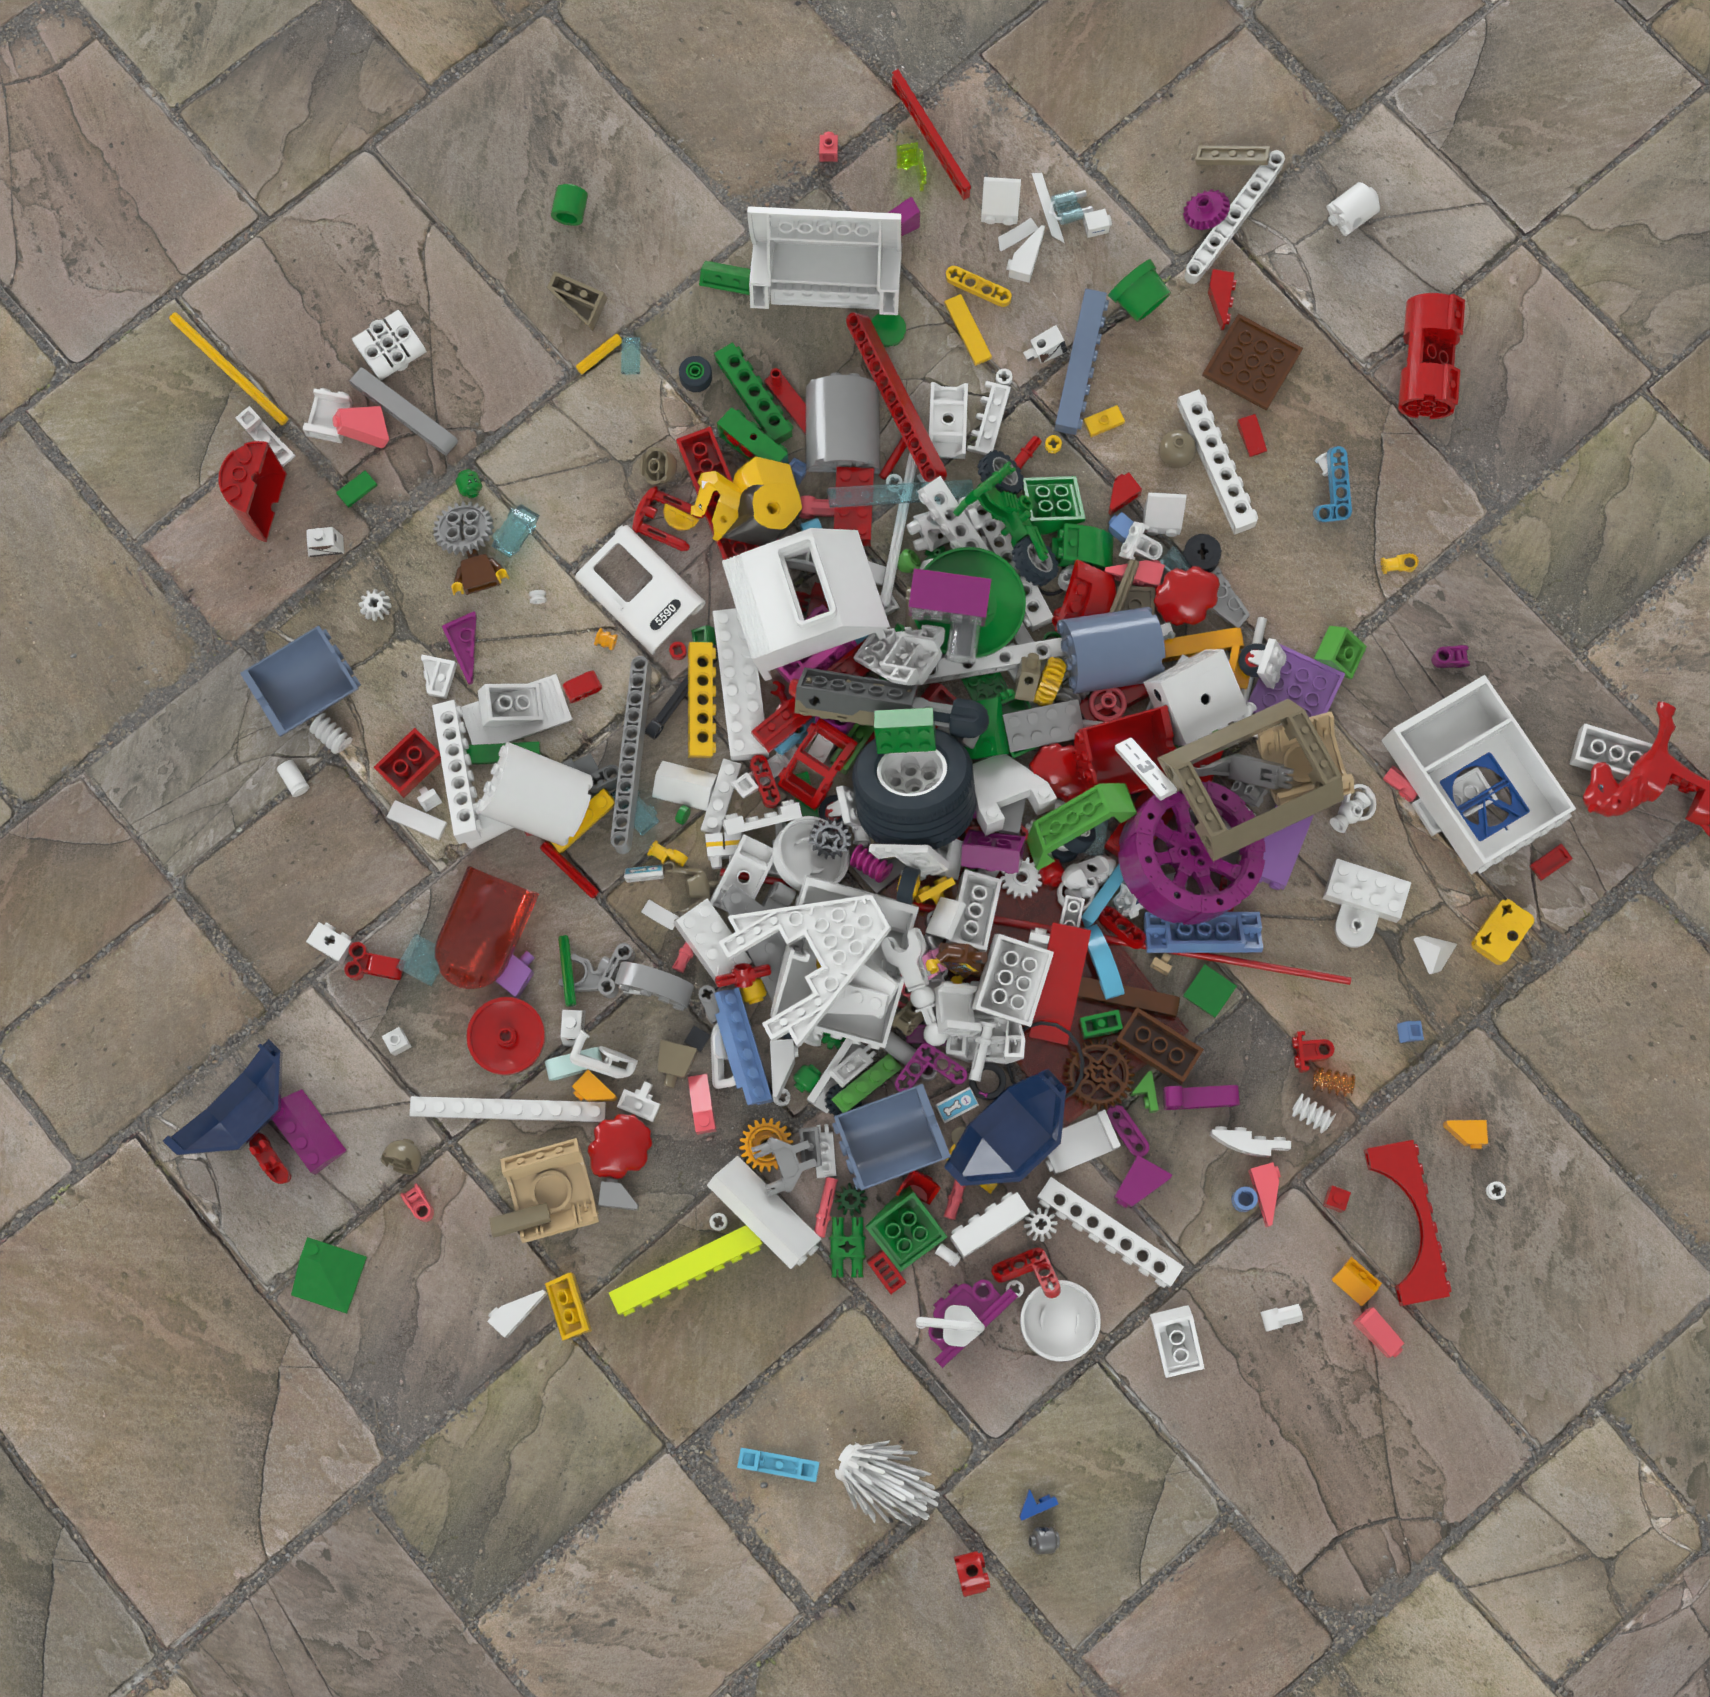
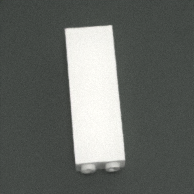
M735 1157L713 1176L707 1186L790 1269L796 1264L801 1266L807 1260V1254L812 1256L818 1250L817 1244L821 1238L777 1194L769 1197L767 1192L772 1189L766 1190V1183L740 1157Z

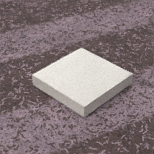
M940 897L925 932L936 937L951 940L966 904Z

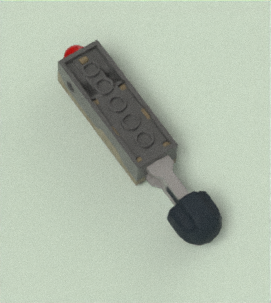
M804 667L800 679H792L789 686V694L796 699L795 713L804 716L811 715L822 719L829 718L841 722L874 726V711L933 708L935 725L949 727V733L952 736L962 738H976L983 734L989 725L988 712L982 704L961 698L954 700L953 705L930 702L922 697H917V685H903L886 680Z

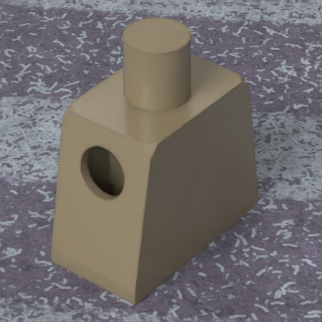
M1029 653L1028 657L1021 658L1015 677V699L1034 701L1041 667L1039 655L1036 653Z
M664 1040L660 1041L658 1072L666 1075L663 1086L675 1088L677 1078L686 1080L697 1056V1048Z

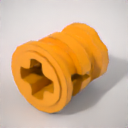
M600 628L596 634L594 645L600 644L601 647H608L612 651L616 645L618 635H611V632L608 631L605 633Z

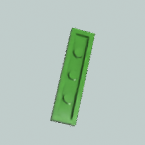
M888 1054L834 1096L832 1101L842 1113L848 1112L898 1073L902 1067Z

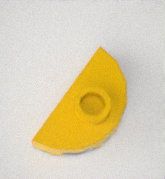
M664 505V518L673 529L680 531L689 530L700 520L671 505Z

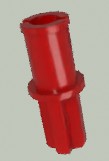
M1033 436L1026 446L1020 449L1021 452L1014 459L1017 463L1016 466L1020 470L1028 459L1033 457L1032 454L1042 443L1039 437Z

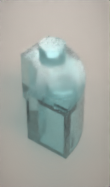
M522 504L516 509L512 508L500 530L497 529L493 534L494 541L492 547L509 558L520 551L526 538L534 531L540 515Z
M631 787L625 788L624 791L630 790ZM616 790L610 794L614 799L616 796ZM638 790L634 829L643 836L660 821L655 816L658 814L652 805L647 806L639 797L641 793ZM629 805L623 806L622 809H626Z

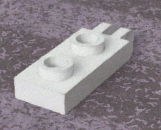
M868 1045L864 1049L860 1046L829 1074L843 1088L873 1063L874 1060L872 1058L877 1053L872 1051L868 1055L867 1052L871 1048Z
M824 1124L825 1132H821V1125H817L819 1127L822 1166L816 1167L817 1178L836 1177L833 1131L829 1132L828 1124Z

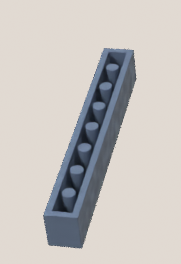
M1085 288L1054 431L1076 435L1077 429L1081 430L1083 418H1080L1081 412L1085 413L1087 401H1084V397L1089 395L1091 386L1087 384L1088 378L1093 377L1094 367H1091L1092 361L1096 362L1098 351L1095 350L1096 344L1100 345L1102 336L1099 333V328L1104 327L1106 317L1102 316L1103 310L1107 311L1109 300H1106V292Z

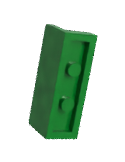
M705 261L700 271L699 286L750 295L751 269Z

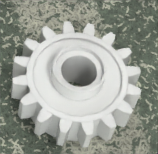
M1027 857L1025 861L1022 860L1019 873L1007 874L1001 871L1005 875L1000 877L1002 882H1005L1002 888L1008 889L1007 895L1012 893L1014 894V899L1020 896L1021 900H1024V896L1027 895L1031 898L1032 892H1038L1036 886L1041 887L1042 885L1038 881L1041 880V875L1038 874L1039 870L1035 868L1034 862L1029 863V858ZM1022 874L1027 880L1019 882L1016 876Z

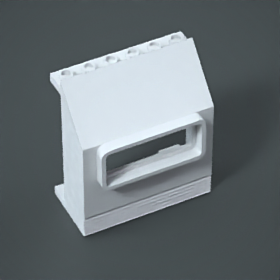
M809 528L722 561L752 660L765 681L772 679L770 670L876 632L879 640L886 638L885 630L890 625L858 530ZM810 551L829 612L804 620L785 560Z

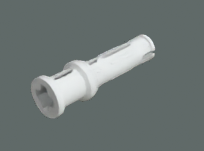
M979 1021L982 1031L978 1033V1037H975V1042H977L968 1078L980 1082L989 1045L991 1046L993 1028H996L995 1024Z

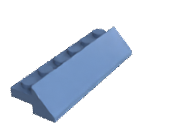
M1150 912L1144 913L1147 953H1251L1263 951L1260 912H1225L1210 921L1194 925H1183V923L1178 922L1172 923Z
M737 987L714 993L720 1011L715 1016L737 1089L743 1088L747 1105H761L774 1102L740 989Z

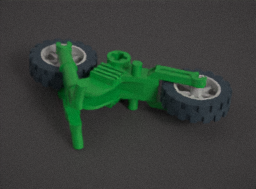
M990 451L979 460L977 465L979 469L978 475L981 476L980 480L982 483L961 501L953 513L959 517L968 505L979 500L981 506L991 513L992 519L1002 521L1006 527L1001 530V534L1003 536L1011 534L1012 560L1016 564V569L1020 571L1019 574L1022 577L1024 576L1027 582H1032L1034 586L1039 585V587L1047 585L1057 577L1059 572L1057 566L1059 564L1055 559V554L1050 551L1051 548L1046 546L1042 540L1037 526L1032 525L1029 520L1031 516L1029 511L1033 509L1032 501L1026 495H1021L1019 498L1016 497V494L1023 489L1024 477L1020 473V468L1016 466L1017 463L1014 460L1012 461L1009 455H1005L1002 451Z

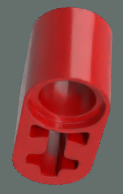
M594 670L568 680L562 685L570 703L585 699L603 688Z

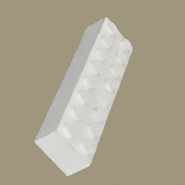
M737 609L713 611L731 761L751 760L755 755H763L768 758L769 753L751 734V731L762 723L765 718L759 670L752 660Z

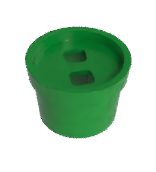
M1148 259L1125 276L1110 291L1108 297L1115 303H1119L1136 322H1139L1159 307L1170 296L1171 291L1156 272V266L1152 260Z

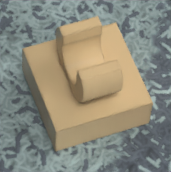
M1164 953L1161 960L1155 957L1150 967L1167 976L1172 968L1171 965L1167 964L1171 955Z

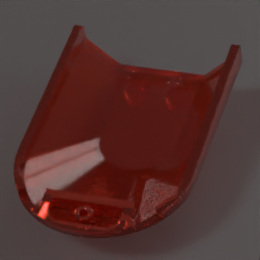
M468 866L435 945V960L438 963L442 976L451 984L463 989H479L495 982L509 964L539 893L519 887Z

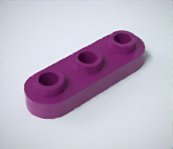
M1115 1105V1108L1110 1107L1107 1115L1115 1132L1134 1157L1138 1155L1144 1157L1149 1151L1148 1141L1122 1106ZM1114 1112L1119 1113L1120 1117L1118 1119L1113 1118ZM1124 1129H1130L1131 1134L1126 1135L1124 1133ZM1141 1145L1142 1151H1137L1135 1146Z

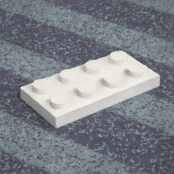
M1478 767L1455 779L1453 797L1457 807L1474 798V796L1476 797L1484 790L1491 788ZM1495 793L1491 795L1492 799L1498 800ZM1421 799L1411 804L1431 837L1442 831ZM1485 800L1486 806L1490 805L1493 802L1491 800ZM1483 803L1478 806L1477 804L1462 814L1466 818L1476 813L1479 809L1483 808Z

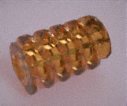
M1320 1067L1318 1072L1316 1068L1312 1091H1315L1317 1086H1319L1320 1092L1327 1088L1328 1094L1335 1089L1336 1096H1338L1340 1091H1343V1097H1346L1348 1092L1352 1096L1356 1080L1355 1074L1352 1073L1348 1078L1347 1072H1343L1340 1077L1338 1070L1332 1074L1331 1069H1328L1325 1073L1323 1067Z

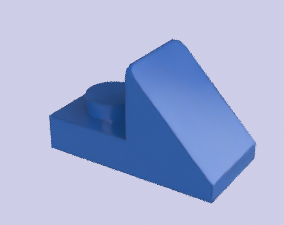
M1029 1489L1019 1515L1020 1520H1025L1058 1505L1056 1497H1050V1494L1039 1498L1040 1503L1036 1504Z

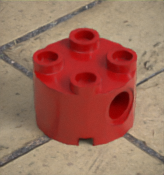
M974 1551L954 1557L963 1597L986 1592L987 1588H991L988 1573H983L982 1568H985L982 1552ZM970 1570L978 1572L974 1577L967 1575Z

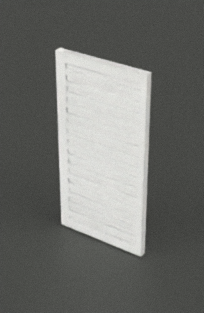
M557 674L528 683L539 684L543 721L503 727H482L479 701L462 706L463 719L472 745L510 743L573 721Z

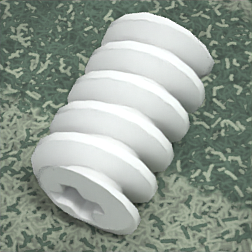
M322 713L312 722L310 732L315 734V737L320 739L323 744H326V747L331 749L333 754L340 753L350 745L353 739L351 737L345 739L347 736L346 732L340 735L342 728L334 729L337 724L335 722L329 724L331 718L328 717L324 720L326 714Z
M1301 1093L1292 1108V1116L1295 1117L1300 1114V1121L1307 1118L1306 1125L1314 1122L1313 1129L1320 1126V1133L1322 1134L1328 1129L1336 1113L1330 1117L1331 1110L1328 1109L1323 1113V1105L1316 1108V1101L1310 1105V1098L1307 1097L1303 1101L1304 1094Z

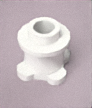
M853 826L852 833H854L855 839L853 844L857 846L862 844L863 848L868 847V844H870L868 834L862 826Z

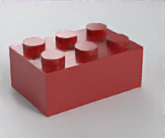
M414 728L373 768L398 794L405 798L441 763L440 752Z

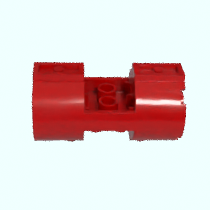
M1424 293L1415 295L1406 302L1403 339L1404 343L1409 345L1407 367L1401 371L1398 410L1406 416L1417 419L1419 415L1424 417L1430 416L1429 419L1445 418L1452 415L1455 406L1458 405L1460 369L1454 367L1456 345L1460 342V335H1463L1465 299L1455 294Z

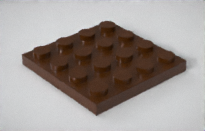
M1238 313L1202 376L1267 411L1303 348Z

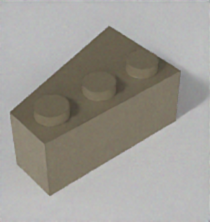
M554 271L547 289L593 331L608 299L607 296L600 290Z

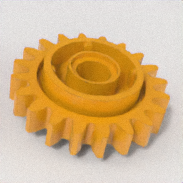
M762 1118V1124L754 1120L755 1127L748 1124L747 1126L750 1131L742 1132L746 1138H741L740 1142L745 1143V1145L740 1146L739 1149L746 1152L741 1156L742 1158L749 1157L746 1164L748 1165L753 1162L752 1169L760 1166V1172H763L764 1168L767 1167L768 1172L771 1173L772 1166L779 1170L776 1158L772 1153L755 1160L754 1154L761 1152V1150L752 1153L751 1147L761 1145L763 1141L768 1140L770 1137L791 1145L794 1143L793 1140H787L791 1133H784L787 1126L779 1128L780 1121L774 1125L773 1118L769 1120V1123H766L765 1118Z

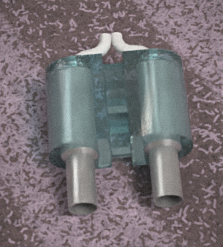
M1070 190L1051 196L1048 213L1059 220L1061 225L1083 219L1084 213L1093 212V207L1089 206L1082 209L1080 203H1077L1079 198L1087 196L1085 190L1076 193ZM1053 208H1054L1055 211H1057V213H1058L1057 215L1052 212V211H1053Z

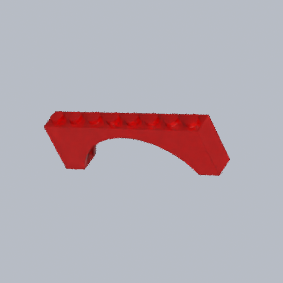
M1408 1140L1365 1149L1364 1154L1368 1170L1384 1175L1401 1188L1413 1205L1419 1223L1420 1244L1418 1255L1408 1275L1395 1287L1399 1306L1450 1297L1451 1285L1449 1280L1446 1281L1445 1277L1447 1267L1445 1261L1441 1260L1442 1246L1436 1238V1233H1438L1435 1221H1432L1431 1217L1433 1208L1426 1196L1428 1194V1187L1426 1182L1423 1183L1422 1175H1424L1423 1166L1418 1162V1145L1414 1144V1140Z

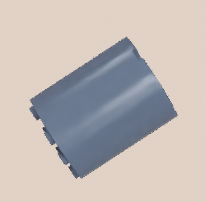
M1150 607L1062 619L1057 623V631L1061 634L1062 638L1061 650L1067 654V659H1065L1064 663L1067 666L1066 670L1069 671L1068 683L1070 689L1073 690V694L1143 684L1146 680L1165 671V667L1162 664V658H1165L1163 633L1156 615H1152Z
M320 626L315 627L240 673L279 737H282L359 690L358 687L361 686L356 676L352 677L354 672L346 660L342 661L344 656L336 644L332 646L330 643L331 636L326 629L322 630Z
M923 1084L834 1116L835 1123H832L835 1133L840 1134L842 1141H839L843 1156H848L846 1164L850 1175H855V1178L852 1179L856 1190L868 1189L951 1158Z

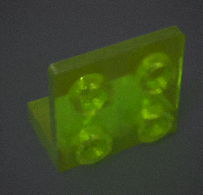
M918 142L897 145V169H909L915 166L920 192L924 191V185L927 184L926 165H923L924 155L922 148L919 149Z

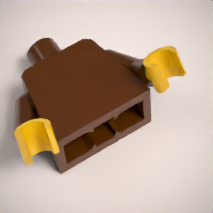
M474 548L472 549V554L466 551L468 559L460 562L461 566L457 568L451 588L453 595L457 591H461V594H464L465 591L466 595L499 586L502 583L501 579L510 578L507 571L494 558H488L486 554L479 555L478 551Z

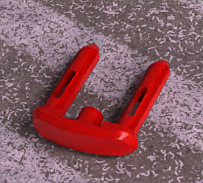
M658 486L650 488L641 499L635 512L633 531L636 534L641 533L677 550L688 551L690 546L685 540L643 523V519L645 516L651 519L655 518L658 509L650 506L654 500L664 505H671L691 515V506L693 505L658 490ZM692 514L691 516H693V517H695V518H697V519H700V518H704V517H705V514L702 515V517H698V516H695V515H693V514Z

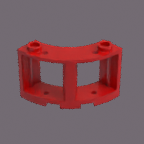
M819 718L816 723L812 722L807 729V736L796 750L787 767H784L778 775L780 777L779 787L814 810L826 798L834 783L832 780L838 771L841 772L858 745L856 741L822 718ZM817 734H820L843 750L831 768L805 751ZM799 761L825 777L818 789H815L793 774Z

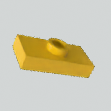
M1118 405L1084 418L1083 422L1090 437H1093L1124 424L1125 420Z

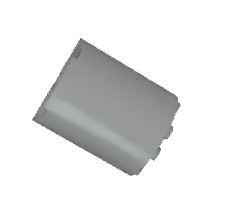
M831 373L830 376L810 380V383L806 386V472L836 473L837 467L874 468V474H880L879 389L875 381L860 377V374L857 373L849 375Z

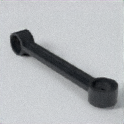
M713 645V648H716V659H713V664L718 660V650L715 645ZM698 659L697 663L700 667L707 666L705 659ZM688 674L657 717L653 718L646 727L645 734L655 740L661 734L665 723L687 695Z

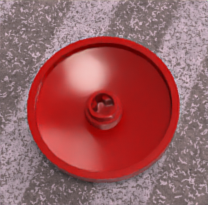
M513 997L496 998L483 1004L473 1014L467 1028V1046L473 1059L485 1070L498 1075L517 1074L528 1069L539 1058L545 1043L544 1024L536 1010L525 1001Z

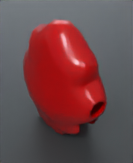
M1193 566L1187 571L1175 568L1165 575L1163 584L1156 588L1154 604L1165 622H1170L1176 626L1184 623L1196 625L1205 620L1207 610L1216 606L1218 602L1219 578L1214 573L1204 571L1198 566Z
M1059 743L1041 746L1030 762L1029 769L1049 783L1055 796L1067 803L1086 792L1087 790L1082 779L1079 780L1076 774L1078 767L1072 756L1074 745L1061 746Z
M618 1114L613 1120H602L595 1127V1140L588 1145L587 1149L590 1157V1169L598 1177H612L615 1179H622L628 1171H639L648 1160L647 1150L652 1147L651 1130L632 1114Z

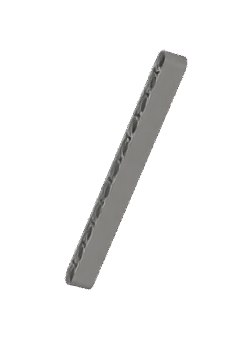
M636 656L632 660L611 830V843L619 854L628 853L632 848L652 674V669L644 656ZM637 734L635 738H630L632 735ZM635 752L632 756H628L629 753ZM633 769L631 773L626 774L628 770ZM631 787L630 790L624 791L625 788ZM629 805L626 809H622L623 806ZM622 823H627L624 827H620ZM625 840L622 845H618L620 841Z

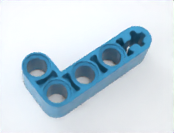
M1336 446L1330 448L1326 456L1331 504L1319 505L1313 510V517L1318 522L1345 520L1352 514L1347 452L1343 447ZM1333 453H1340V457H1333ZM1334 463H1341L1342 465L1334 466ZM1336 469L1342 471L1340 479H1337L1334 475ZM1339 487L1344 491V495L1341 498L1336 495V490ZM1340 506L1345 508V514L1342 517L1338 514ZM1322 508L1327 511V516L1324 519L1319 516V511Z

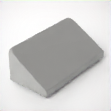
M819 1127L800 1128V1143L808 1140L810 1148L801 1151L802 1163L814 1158L817 1164L815 1167L822 1166Z

